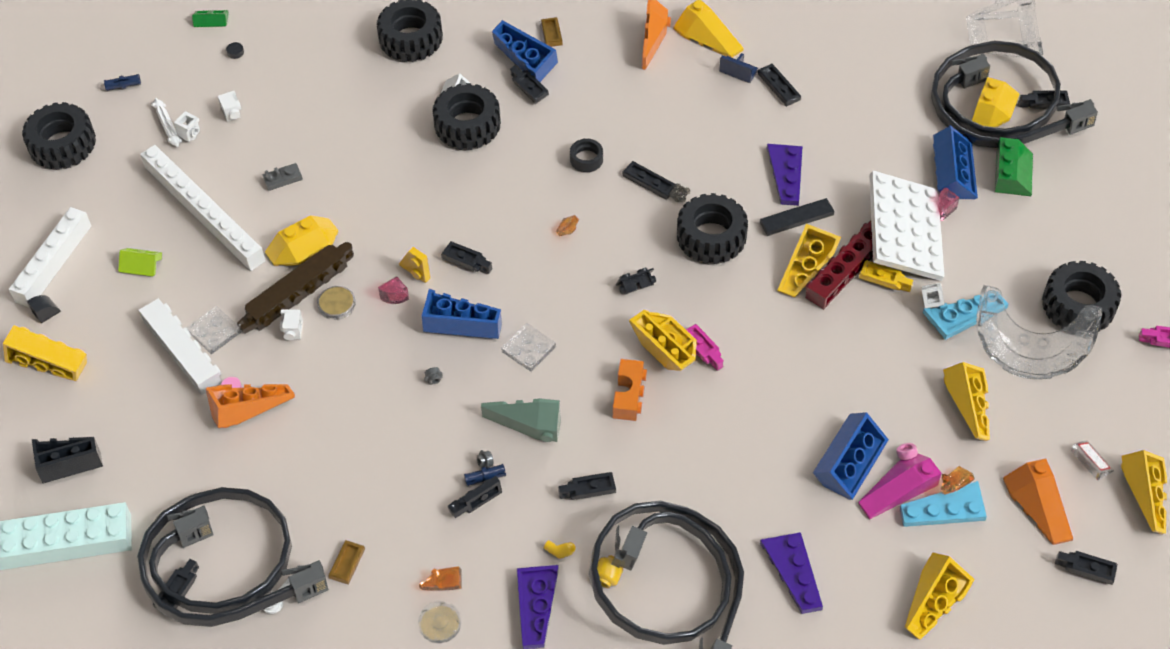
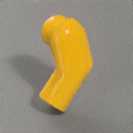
M548 540L543 549L556 558L561 559L572 555L576 550V546L572 542L556 545Z

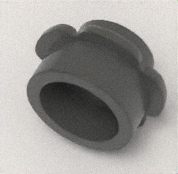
M438 367L429 368L425 371L424 380L430 384H437L441 381L443 373Z
M481 450L479 455H477L479 467L489 468L493 466V456L489 450Z

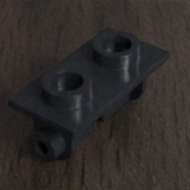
M645 267L636 271V274L630 275V273L620 276L616 283V286L621 284L619 287L620 293L626 295L637 291L636 283H639L641 289L653 286L657 282L654 275L651 276L654 268L647 269Z

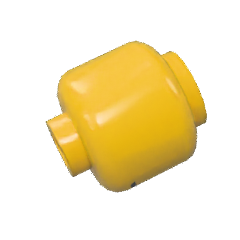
M612 555L601 557L598 561L597 570L601 585L605 588L616 586L624 570L621 566L618 568L611 565L614 559Z

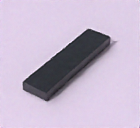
M825 198L761 218L760 224L766 235L770 236L833 216L835 211L828 199Z

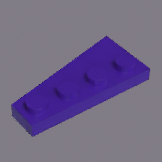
M767 143V152L770 156L769 160L772 165L780 204L799 206L803 146Z
M801 532L761 539L760 544L762 548L765 549L772 565L779 572V577L789 589L788 592L801 614L823 610V604Z
M559 565L517 568L523 649L545 648Z

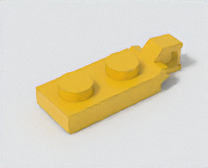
M868 260L865 261L859 274L860 279L894 290L910 292L913 286V279L906 278L905 275L901 274L902 271Z

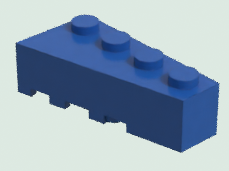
M502 20L492 30L494 44L522 71L528 70L539 82L558 63L556 49Z
M429 289L422 313L423 332L499 339L502 327L501 309L481 303L475 305L469 303L467 299H454L449 294L443 293L441 295L435 293V290Z

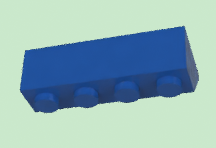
M950 125L933 135L937 189L939 193L949 199L975 200L978 198L972 143Z
M867 412L849 414L813 471V474L824 487L849 500H853L889 439Z

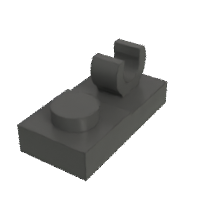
M297 163L279 169L275 167L274 171L268 172L266 170L265 174H262L268 191L303 180Z

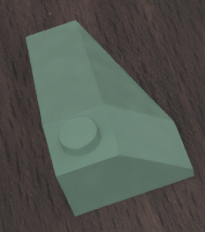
M538 398L533 399V402L524 403L523 400H516L515 404H508L504 401L481 403L482 417L537 440L558 442L561 424L560 400Z

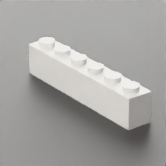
M72 207L68 209L9 288L15 303L29 307L27 300L43 293L90 229L91 224L86 212Z
M158 298L139 309L143 322L201 395L206 393L207 387L218 386L222 383L220 379L221 371L217 365L210 363V357L206 352H201V347L196 340L192 341L190 332L186 327L182 328L180 326L182 324L176 315L172 316V311L167 303L163 304Z

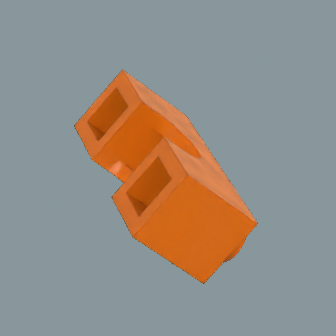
M620 359L618 386H625L630 390L626 392L615 391L613 419L636 421L637 414H641L642 402H639L640 397H644L645 390L642 381H646L647 369H644V361Z

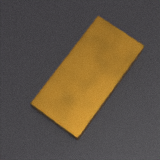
M558 18L541 19L545 44L550 47L563 45Z
M345 540L328 575L329 579L349 585L365 551V546Z

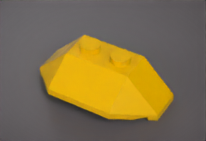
M987 77L972 121L988 127H999L1010 121L1020 94L1007 82Z
M310 215L279 231L265 250V254L274 266L300 265L327 245H333L339 232L329 218Z
M642 310L629 319V323L641 345L667 370L681 371L695 361L697 340L672 316Z

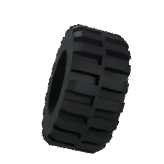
M398 0L396 3H391L389 7L386 6L378 16L376 25L380 47L389 57L392 56L395 60L400 59L402 62H417L418 59L424 60L426 56L430 57L433 55L434 51H437L442 43L441 16L437 9L426 1ZM406 28H419V30L411 33L400 32Z
M466 83V85L457 84L456 87L451 86L447 88L446 92L443 91L434 102L432 111L436 134L443 143H447L452 148L454 146L459 150H463V148H467V150H472L475 147L477 149L481 148L483 144L487 145L490 143L491 139H494L500 130L499 101L494 93L485 87L482 88L481 85ZM463 113L479 115L471 120H458L455 118Z
M56 102L49 106L44 105L42 109L35 110L34 114L27 118L28 122L25 121L22 136L27 150L33 161L40 166H45V168L59 170L63 167H66V169L71 168V165L74 164L78 165L82 159L85 160L89 156L88 153L91 154L96 143V135L88 114L77 105H69L67 102H62V104ZM70 132L63 138L48 140L57 133Z
M711 193V195L701 194L698 198L690 199V202H686L683 208L680 209L677 218V241L681 250L688 257L692 256L693 260L697 262L699 260L703 261L704 264H708V262L719 264L721 261L723 263L730 261V258H735L744 249L748 231L747 214L739 203L736 204L734 199H728L723 194L721 196L716 195V193ZM707 223H715L725 227L727 230L720 234H707L697 227Z
M1071 261L1068 262V265L1064 263L1054 269L1051 276H1049L1042 297L1043 309L1046 311L1048 318H1052V322L1056 326H1061L1062 330H1070L1073 334H1078L1079 332L1082 335H1088L1090 332L1097 333L1100 332V329L1103 330L1108 327L1115 317L1122 295L1118 281H1114L1115 277L1111 273H1107V269L1102 266L1100 268L1093 262L1091 264L1086 263V261H1079V263ZM1066 292H1084L1090 295L1096 303H1078L1070 298Z

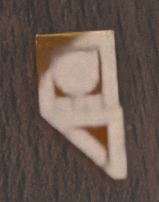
M958 466L949 475L942 474V493L944 495L965 487L975 479L973 473Z
M459 566L439 569L438 571L434 568L431 571L430 577L424 583L421 582L419 584L421 590L427 591L462 589V569Z

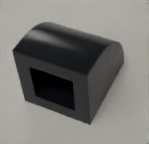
M39 295L27 300L31 312L41 324L61 312L48 296Z

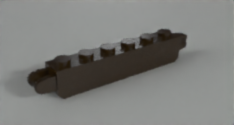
M345 242L338 247L327 245L245 305L246 315L237 322L238 328L244 334L255 328L261 331L281 316V310H289L293 306L298 305L308 295L313 294L316 289L328 283L338 273L343 272L348 267L347 262L354 256L352 244Z

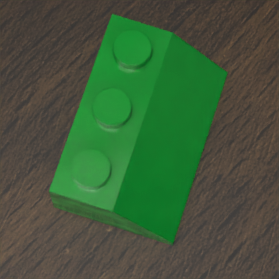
M1000 137L996 151L995 192L1031 197L1033 153L1019 139Z

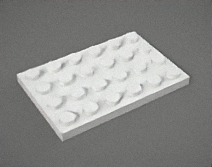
M872 171L869 174L873 262L941 281L944 278L938 189Z

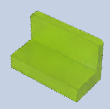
M133 248L121 249L119 252L118 271L155 276L156 261L162 260V252Z

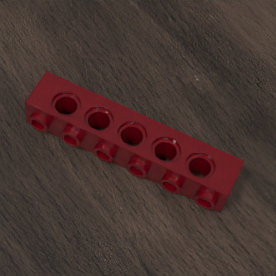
M871 220L868 223H864L860 232L854 234L849 243L841 247L838 255L832 257L824 269L821 268L816 278L807 283L805 287V298L824 310L861 271L865 261H870L873 258Z

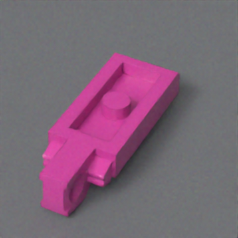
M697 324L686 329L697 340L696 354L706 364L711 363L717 371L723 368L724 360L720 357L719 347Z
M1156 325L1155 328H1142L1139 333V341L1170 348V327Z

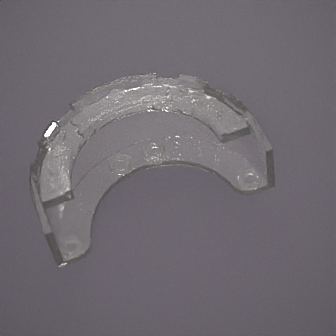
M983 285L977 310V332L987 355L1002 366V369L1027 379H1050L1072 371L1090 354L1097 339L1103 307L1086 305L1080 310L1074 321L1065 328L1052 333H1035L1020 327L1010 318L1004 307L1002 293L998 288Z

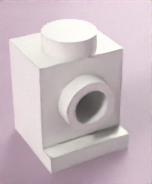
M235 91L219 95V103L227 122L240 118L239 110L242 109Z
M185 111L174 122L178 137L188 142L196 139L200 132L199 118Z
M941 283L922 286L925 308L944 305Z
M281 310L283 320L280 321V331L284 333V339H301L303 325L301 311Z

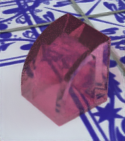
M946 187L940 192L937 202L942 221L957 209L960 198Z
M397 276L378 287L380 299L386 303L400 304L409 300L408 288Z

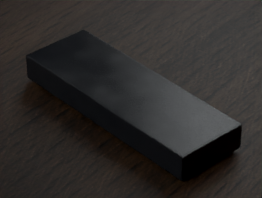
M773 63L758 69V75L786 107L801 100V95Z
M634 161L622 172L623 177L666 200L677 189V184Z

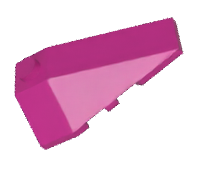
M917 454L916 457L909 460H899L858 504L870 520L938 486L942 473L930 457Z

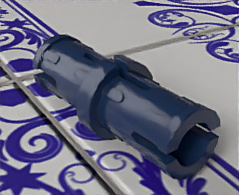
M139 74L125 77L121 75L119 78L104 80V85L107 91L118 88L126 89L129 86L141 85V79Z
M504 464L490 468L482 467L479 471L464 474L465 482L468 487L484 482L494 476L498 478L505 477L506 471Z

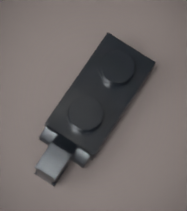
M516 65L510 68L514 84L535 104L549 95L548 89L528 70L521 71Z
M1054 90L1033 91L1028 95H1020L1019 107L1049 108L1053 102ZM1060 90L1058 106L1070 104L1067 90Z
M452 241L449 242L441 254L442 259L475 272L480 270L483 273L490 274L493 269L492 262L486 260L482 253Z
M607 472L572 478V481H569L567 485L558 486L560 499L571 498V500H578L616 493L613 473Z
M494 476L484 481L482 485L474 490L468 491L462 498L454 500L448 505L450 513L454 518H457L465 512H473L502 493L500 480L497 476Z
M1059 551L1055 560V564L1066 567L1065 570L1110 585L1114 583L1118 565L1115 562L1080 551L1069 552V554Z
M189 559L184 568L175 569L166 583L167 587L185 597L197 577L196 572L199 569L197 562ZM162 592L159 593L158 596L164 603L177 609L178 605L168 601Z

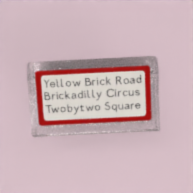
M1088 440L1077 442L1073 445L1071 451L1097 481L1114 471Z

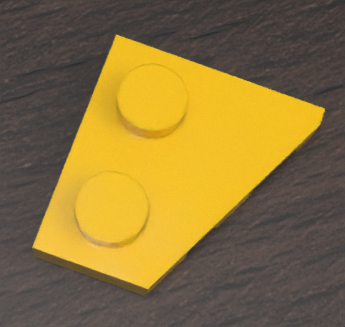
M412 247L400 261L399 266L410 272L415 279H420L426 283L431 279L428 258L424 253Z

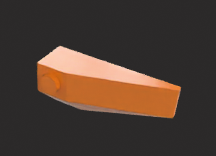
M648 0L642 57L643 70H646L667 34V27L671 26V17H668V9L657 0Z
M224 384L206 388L211 415L218 428L238 425L295 398V394L288 384H264L261 388L251 387V384H244V388H232V384Z
M1046 458L1027 462L1003 477L1011 498L1024 508L1025 514L1031 516L1037 523L1039 530L1053 545L1073 541V535L1055 477Z

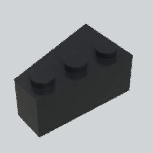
M72 437L64 441L50 438V441L41 442L38 439H31L35 468L42 484L103 467L101 452L94 437Z

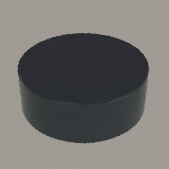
M233 42L226 48L227 55L232 59L240 58L244 54V48L241 43Z

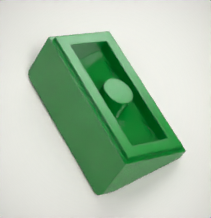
M195 11L192 15L193 26L225 27L227 26L229 11Z

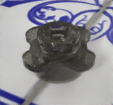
M677 183L674 184V189L669 193V196L676 202H685L687 195L690 194V189L688 187L684 188Z

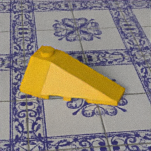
M701 0L688 5L673 26V29L685 39L698 41L699 45H707L713 48V51L726 57L733 58L744 51L742 45L713 10Z
M806 224L777 291L795 298L834 255L841 237Z
M961 362L943 369L944 383L974 437L984 441L990 440L989 419L985 414V409L989 408V403L985 401V394L988 393V384L984 368Z
M1145 450L1122 455L1121 469L1151 530L1160 534H1166V510L1163 507V501L1167 500V494L1163 492V484L1167 483V474L1164 458Z
M932 552L922 569L904 628L921 640L937 624V620L943 614H948L951 611L950 607L955 602H960L966 596L975 579L950 556Z

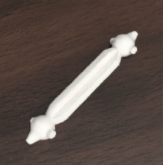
M155 98L151 106L156 109L166 135L169 137L167 141L179 147L182 139L177 136L167 110L164 108L166 104Z

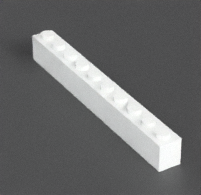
M156 145L140 154L144 167L250 271L265 262L262 247Z

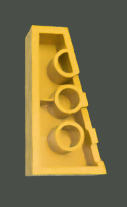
M13 325L3 342L6 363L12 364L13 361L19 362L21 367L34 366L37 371L43 373L49 370L54 376L77 381L87 364V354L81 349L68 347L61 341H53L43 334L30 332L25 327Z

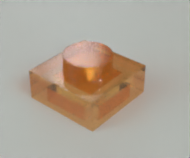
M576 215L563 218L555 232L559 236L572 234L576 230L579 219Z

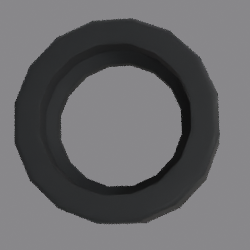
M583 138L573 143L570 148V163L572 167L580 172H593L599 169L603 163V147L601 144L590 138ZM582 151H592L597 154L591 160H582L576 155Z

